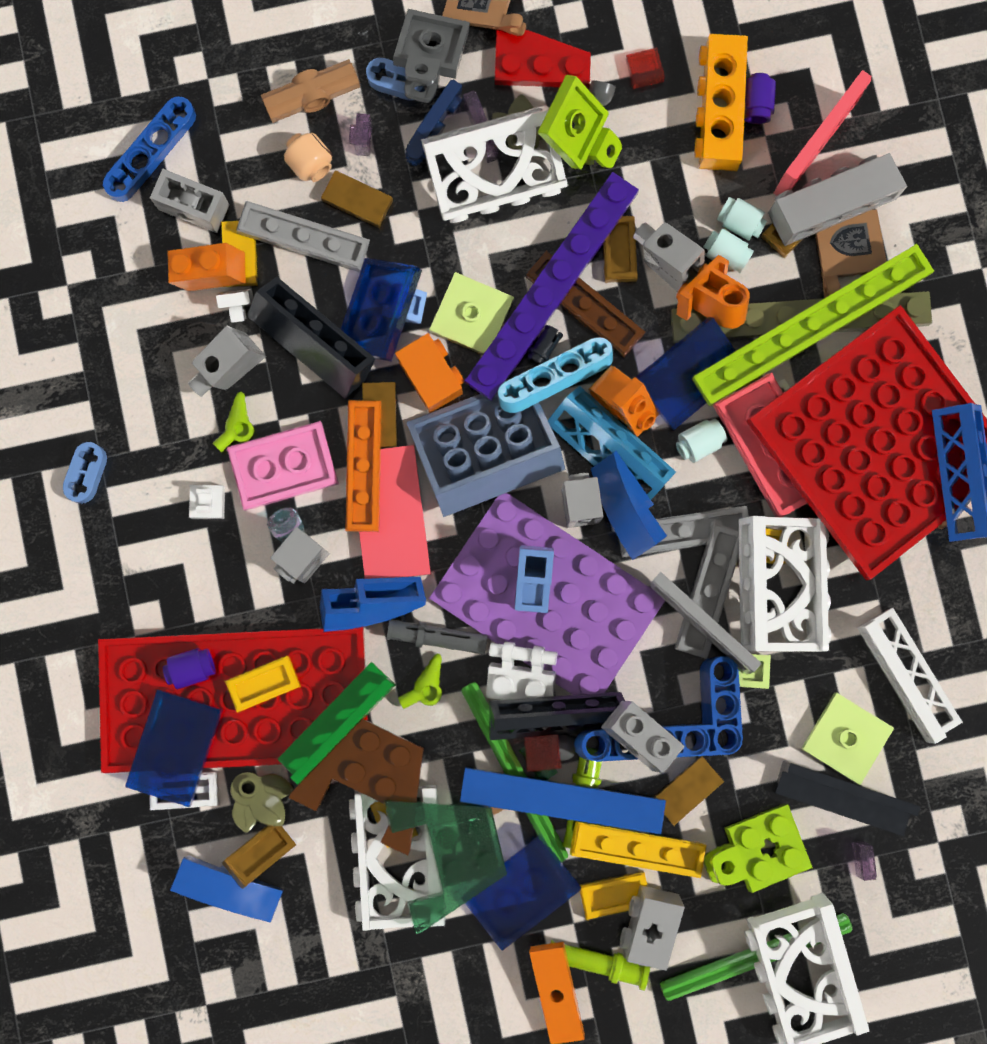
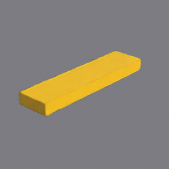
M575 821L569 854L576 857L701 878L707 845L694 841Z

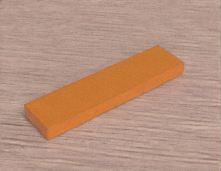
M348 400L346 532H379L381 401Z

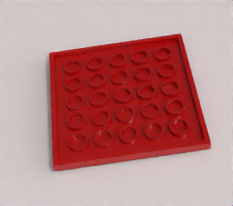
M899 305L746 422L867 581L874 578L946 521L932 410L974 403V401L903 307ZM959 413L942 416L944 430L952 436L961 426ZM983 414V422L987 443V418ZM962 436L959 438L961 443H963ZM945 437L947 445L950 440ZM955 444L948 453V462L958 469L965 460V452ZM966 468L963 474H965L968 477ZM950 470V477H952L954 473ZM960 477L952 487L953 496L963 502L970 493L969 484ZM954 503L955 511L959 506Z

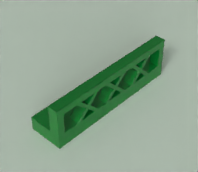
M373 662L345 688L277 759L292 774L290 778L297 785L396 686Z

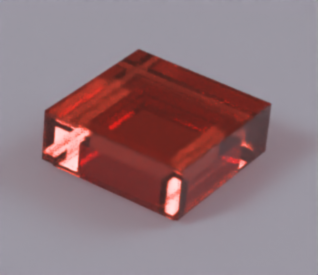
M657 48L626 55L625 60L633 89L664 82L665 75Z
M558 734L524 738L527 772L562 769Z

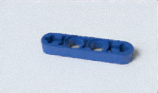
M184 97L171 98L106 174L103 180V187L113 200L125 202L132 198L196 120V113L188 99ZM176 109L180 111L184 109L187 115L184 118L181 116L176 118L174 111ZM165 120H168L170 124L173 123L176 129L173 131L171 127L167 123H165ZM158 130H165L168 132L167 141L161 145L152 143L153 134ZM138 154H144L148 157L147 165L141 169H135L131 165L133 157ZM125 168H127L129 172L133 176H135L133 180L129 175L127 176L126 173L123 171ZM114 182H123L126 186L123 191L120 189L115 190Z

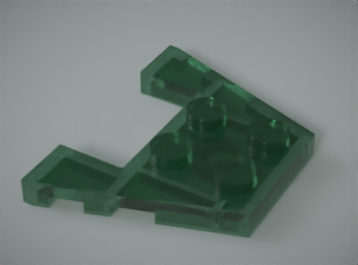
M397 800L384 801L392 833L426 824L441 892L407 901L415 934L422 933L507 875L491 807L414 801L403 802Z

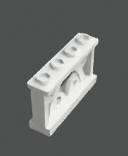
M543 105L421 139L439 210L444 221L450 220V223L461 222L469 218L468 214L478 211L481 214L493 213L499 210L500 205L510 202L513 206L522 205L529 202L530 197L542 194V197L554 196L561 193L560 188L568 186L561 156L548 143L549 151L534 149L536 127L541 126L549 110L548 106ZM509 135H516L517 142L514 145H522L521 149L507 147L505 143L506 138ZM492 139L503 153L518 157L515 166L500 185L487 181L471 171L482 161L486 151V141ZM474 147L477 151L476 156L464 165L462 161L470 158L464 155L465 148ZM443 153L454 171L441 181L435 155ZM532 156H541L550 162L551 170L545 179H533V171L535 169H542V167L536 162H530ZM460 176L463 181L457 185L456 194L460 190H466L468 197L463 202L456 203L447 197V188L454 179ZM521 178L526 183L525 185L515 187ZM478 190H480V191H482V192H484V193L489 194V195H486V196H482V197L477 198V197H478Z
M750 516L739 519L741 645L749 652H822L829 650V643L831 641V629L828 626V610L831 600L827 587V577L830 572V565L827 560L829 531L819 518ZM766 527L784 528L779 541L766 536ZM795 530L804 532L805 551H802L799 547L801 539L795 540L790 548L787 546L789 536ZM775 554L776 558L773 566L770 569H767L766 556L770 559V561H773ZM784 561L795 572L803 585L796 598L786 609L779 596L767 589V579L772 578L779 572ZM767 600L772 601L777 615L774 608H771V611L767 613ZM805 619L807 638L800 641L792 635L788 623L791 622L796 630L803 631L801 622ZM781 628L787 643H768V633Z
M437 785L419 787L417 797L423 798V804L416 806L414 827L421 828L422 837L418 840L412 839L411 848L426 852V859L411 865L406 871L402 883L392 877L377 859L384 846L380 842L390 823L387 815L377 811L381 816V820L376 824L371 823L367 814L368 808L371 804L378 801L358 791L355 792V799L349 800L350 819H356L357 833L351 834L352 853H358L359 867L353 868L354 887H360L361 901H356L355 913L356 921L362 922L363 931L445 925ZM367 831L377 835L373 840L372 844L370 845L369 849L367 844ZM369 870L373 874V876L380 882L373 885L371 888ZM415 872L423 873L425 876L423 884L419 885L414 880L413 889L408 887L410 878ZM395 894L400 897L399 904L391 914L381 915L373 907L375 895H384L386 902L383 906H386L391 902ZM406 901L430 907V913L401 915Z
M824 893L811 896V900L755 918L750 917L746 919L749 930L744 931L746 941L751 952L756 950L759 961L754 963V968L760 983L765 982L768 993L763 994V998L769 1014H775L777 1024L773 1025L772 1028L778 1044H822L853 1033L861 1035L870 1032L834 906ZM816 916L814 920L810 921L799 931L791 924ZM778 927L788 930L793 936L788 942L783 936L774 935L779 939V945L776 948H770L766 943L769 931ZM810 943L814 949L816 943H823V950L818 954L812 953L806 947ZM800 952L816 964H830L831 970L825 972L818 979L814 988V998L795 990L786 983L790 968ZM770 959L778 960L774 971ZM829 984L835 985V993L829 995L825 992L826 1000H822L825 986ZM781 995L789 1002H791L789 1005L786 1006L785 1009L781 999ZM809 1011L815 1013L814 1022L809 1029L797 1032L791 1028V1019L794 1015H801L800 1023L804 1025L809 1019ZM823 1015H845L843 1018L822 1024Z

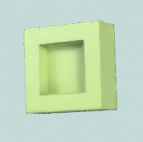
M752 654L762 664L751 674H745L738 667L740 687L769 689L771 655Z

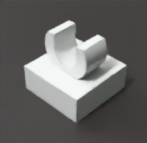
M252 288L220 292L216 295L218 309L229 307L231 323L247 319L244 305L253 302Z
M190 485L189 518L224 519L225 486Z

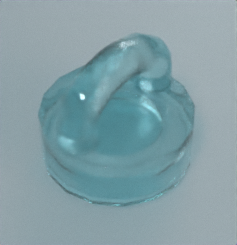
M283 508L271 515L267 523L272 535L279 541H285L296 527L304 532L302 520L294 508Z

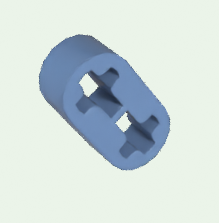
M376 58L369 62L366 68L368 83L373 89L413 101V99L406 98L404 94V82L406 81L404 67L394 66L393 61L386 58ZM381 69H385L388 77L382 76L381 80H376L374 72L379 73ZM417 86L415 87V90L418 92H424L425 87Z
M86 442L79 445L75 450L63 483L64 495L69 500L83 504L89 502L95 496L107 462V455L102 447L92 442ZM94 449V455L98 456L96 462H90L87 471H85L88 461L83 459L85 453L90 454ZM83 475H85L83 485L87 487L85 493L80 492L76 497L77 492L72 489L74 483L80 484Z

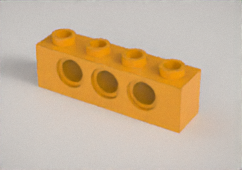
M709 34L706 45L700 46L699 65L704 66V76H699L697 96H703L702 107L697 108L696 127H701V138H696L694 157L700 158L699 169L738 171L742 162L748 36ZM723 68L729 75L720 76L714 69ZM716 98L723 99L727 106L719 107L714 104L713 100ZM720 129L726 134V137L717 138L712 134L711 130Z

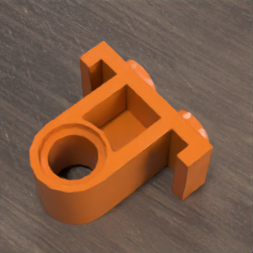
M718 255L709 264H704L690 283L686 282L680 287L676 296L678 300L676 315L687 321L691 317V310L694 309L724 328H738L746 321L750 293L743 284L727 275L729 261Z
M612 365L588 389L597 402L626 424L627 428L637 437L643 431L648 430L659 415L644 383L636 377L630 379Z

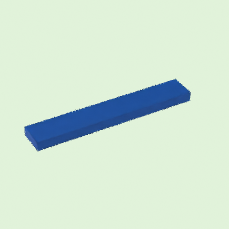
M467 767L464 772L460 802L655 834H661L666 804L665 799Z

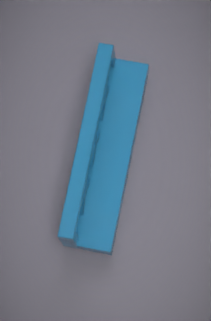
M581 386L571 392L548 419L551 428L593 466L617 451L634 477L642 479L652 488L647 494L650 500L676 473L673 468ZM564 411L575 419L576 428H567L558 420ZM585 435H593L598 439L600 450L589 448L586 445Z

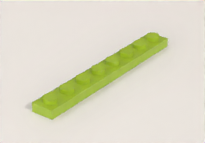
M915 244L695 375L692 380L710 407L928 277L934 270L919 246Z

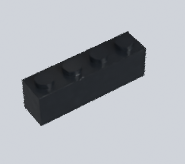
M275 277L256 291L247 317L344 398L348 397L365 382L376 358L279 277Z

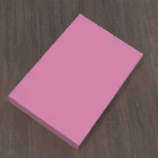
M321 421L227 447L241 503L245 511L339 484Z

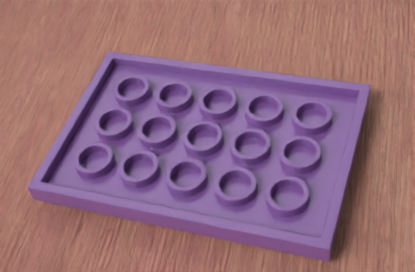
M508 493L497 496L429 597L430 600L481 634H487V638L494 643L504 644L506 641L513 642L518 647L533 649L534 646L545 647V651L557 652L556 665L544 664L543 670L556 672L555 684L572 695L605 693L665 602L653 589ZM520 545L554 548L548 613L515 610ZM523 661L524 663L532 667L531 662Z

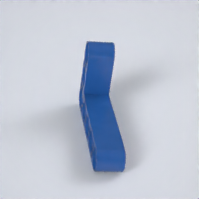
M729 657L707 658L700 666L702 724L662 726L685 746L677 757L730 755L737 752L742 745L743 735L738 666ZM717 663H720L724 668V676L721 680L716 679L714 676V667ZM720 696L726 702V709L722 714L716 710L715 706ZM603 729L582 731L575 739V751L585 760L596 762L638 760L629 751L623 753L619 742ZM722 730L728 735V742L724 747H721L717 740ZM692 731L696 736V744L692 749H688L685 744V737ZM595 736L599 741V749L595 754L591 755L586 749V742L590 737Z

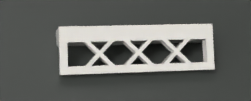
M894 608L886 610L857 627L926 742L938 743L947 737L946 732L963 723ZM888 618L896 629L893 642L888 640L879 623ZM900 637L905 645L899 643ZM897 647L909 650L913 659L910 670L905 668L896 653ZM917 665L922 673L916 672ZM915 676L924 678L929 683L930 689L927 699L923 698L915 685ZM934 695L937 696L940 702L933 701ZM932 705L943 707L950 720L940 726L931 711Z

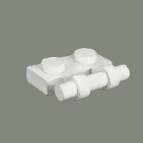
M506 641L504 644L491 643L489 656L502 658V664L491 662L489 665L486 698L509 700L554 696L556 672L543 670L544 664L556 665L557 652L545 651V647L534 646L533 649L518 647L515 643ZM514 660L531 662L532 668L514 666Z

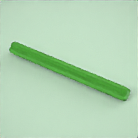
M473 682L463 687L462 694L504 773L527 777L508 740H490L489 704L479 685ZM526 813L551 862L555 865L566 860L568 853L565 847H563L562 841L549 817Z
M843 913L836 915L841 934L850 933L852 931V924L848 916ZM789 933L783 937L789 942L793 936ZM776 938L766 943L768 947L776 948L779 945V939ZM810 943L806 945L807 948L812 947ZM749 948L662 981L661 989L665 999L671 1001L755 969L754 963L759 961L756 950L751 952Z

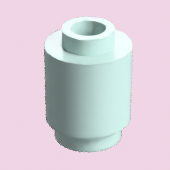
M731 197L728 198L717 218L718 221L723 223L722 227L748 241L752 235L758 238L767 223V220L762 218L765 214L764 211L740 198L735 200Z
M723 228L719 233L713 230L703 246L708 250L705 255L707 258L714 260L720 255L729 261L728 270L730 272L735 270L738 273H741L754 252L748 248V243Z
M704 420L678 434L679 442L676 443V448L684 460L689 459L695 463L721 449L722 444L727 442V436L718 420Z

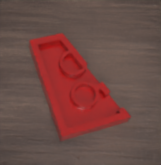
M526 29L522 36L497 30L495 85L560 87L565 76L572 75L577 76L586 88H589L590 52Z

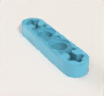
M604 338L590 339L504 382L498 389L501 408L509 413L523 411L608 368L613 362L611 343ZM567 364L579 366L574 372L562 370V367ZM539 378L550 380V383L543 387L533 384Z

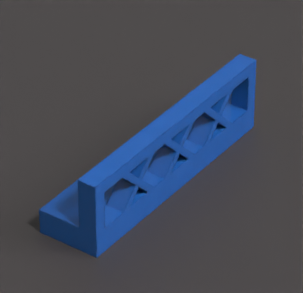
M968 403L932 410L949 542L987 538V443L981 405ZM959 413L961 426L952 436L944 430L942 416ZM961 436L963 438V443L959 441V438ZM945 437L950 440L947 445ZM955 444L965 452V460L958 469L948 462V453ZM966 468L968 477L965 474H963ZM950 470L954 473L952 477H950ZM959 477L969 484L970 493L963 502L954 497L952 487ZM970 502L972 504V509L968 507V504ZM954 503L959 506L956 511H955ZM963 511H966L973 517L974 532L958 534L956 520Z

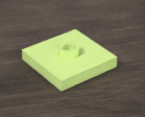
M455 272L429 331L432 334L483 355L500 332L514 297Z
M834 693L801 750L856 784L861 785L894 728L840 694Z

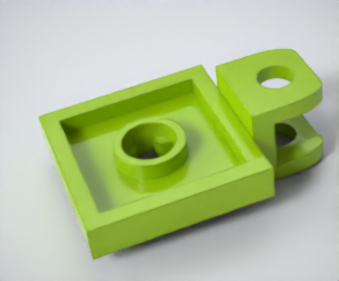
M566 75L537 133L574 169L582 170L584 164L593 165L594 160L604 168H612L622 150L621 141L610 128L603 127L609 112L577 76ZM610 145L611 152L610 155L607 156V148Z
M788 804L779 805L725 827L724 829L730 844L727 843L707 852L704 857V865L710 881L721 885H732L744 880L748 892L751 893L813 868ZM765 839L776 845L774 854L771 857L769 854H762L761 848L765 846ZM723 862H724V863H725V867H724V869L722 870V869H721V866H722V864H723Z

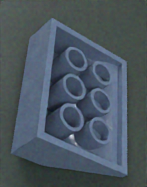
M498 393L492 401L478 394L406 422L443 517L566 470L561 448L539 402L523 411L509 413L501 408Z

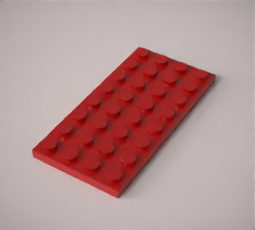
M364 627L323 632L322 628L98 639L101 773L282 765L277 759L366 668ZM196 648L200 650L209 649L216 674L210 675L206 681L176 689L174 684H167L163 673V666L167 665V657ZM289 656L301 687L237 712L225 681Z

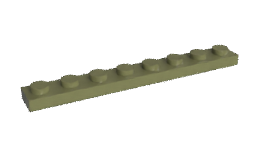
M930 292L899 293L835 332L867 330L899 305L903 307L917 327L929 326L933 323ZM823 299L751 303L748 305L744 324L733 329L724 328L694 309L691 310V317L686 321L676 315L677 309H672L670 314L673 343L759 338Z

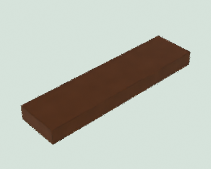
M546 250L528 271L526 278L534 284L553 255ZM578 278L560 304L563 309L597 337L607 339L611 343L612 349L623 358L627 356L645 334L643 329L581 278Z

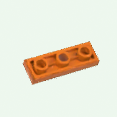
M564 941L530 946V958L550 1043L560 1044L584 1040V1028Z

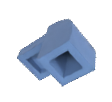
M520 545L515 610L548 613L554 548Z

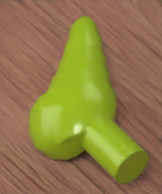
M238 392L233 401V406L226 420L225 432L213 442L221 452L234 440L241 443L248 442L254 434L253 424L249 421L243 392Z
M439 653L431 658L421 675L416 679L414 689L398 697L403 709L419 701L427 706L436 705L440 701L442 689L439 686L442 657Z

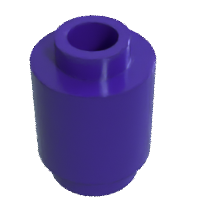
M754 73L750 78L746 79L744 115L745 121L751 124L770 122L771 115L775 111L776 81L766 73Z
M196 648L167 657V665L163 666V673L167 684H174L176 689L206 681L210 675L216 674L214 662L208 648L204 650Z

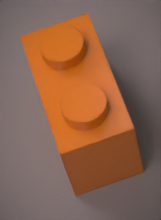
M228 243L168 251V283L186 291L246 284L245 252Z
M427 333L395 352L397 361L429 413L434 412L463 394L461 384L465 383L457 367L453 366L450 368L444 357L448 353L439 338L433 341L430 334Z

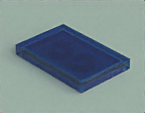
M365 258L341 330L374 358L392 362L422 270L413 265Z
M708 317L636 376V378L644 383L658 413L668 427L675 430L706 404L692 378L736 352V350L715 319Z
M157 690L125 787L191 807L223 709L166 691Z
M539 834L464 892L460 898L503 951L581 891V886Z

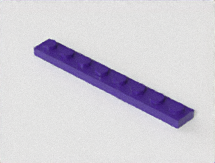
M614 172L611 173L466 378L465 384L490 401L495 398L501 384L507 381L527 350L531 347L639 193L638 188Z

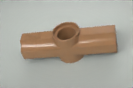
M348 59L321 71L315 69L305 70L294 76L291 83L264 93L261 97L272 123L301 111L306 113L319 111L326 107L331 99L360 88V83L354 67Z

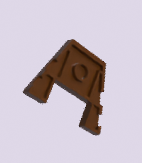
M362 719L291 792L289 798L317 811L332 779L395 809V813L380 843L408 856L412 845L424 748Z

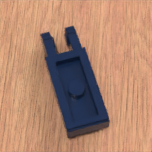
M454 79L449 81L410 139L409 144H407L405 159L409 165L417 167V165L423 163L426 156L421 139L442 134L446 126L442 122L448 113L454 115L462 104L463 98L460 96L463 85Z

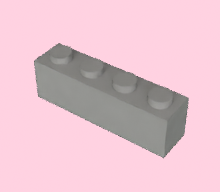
M890 153L881 157L871 155L862 160L857 167L850 169L848 166H845L835 171L828 179L823 181L820 178L811 180L799 191L794 193L792 190L782 192L775 197V202L768 211V214L784 246H787L896 200L907 188V185Z

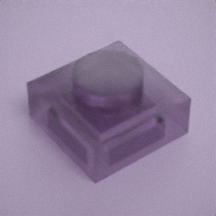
M357 113L356 125H350L349 143L354 144L357 156H370L372 134L370 114Z

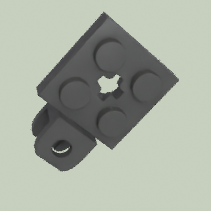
M408 9L393 56V65L405 68L404 94L406 98L429 103L436 95L440 76L456 79L469 33L470 22ZM430 41L436 42L434 47L427 46L426 44H429ZM424 86L426 90L418 92L415 90V87Z

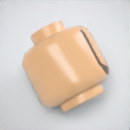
M297 133L287 141L284 160L302 181L312 180L317 182L331 170L332 153L316 134L306 133L302 135Z

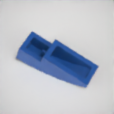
M617 451L591 468L593 477H598L602 506L620 542L632 560L667 537L649 510L654 505Z
M421 576L356 579L355 588L322 589L320 614L323 632L348 630L381 623L425 606L426 597Z
M190 855L182 859L170 890L223 910L270 923L283 893V889L258 879H254L242 889L225 866L218 867Z

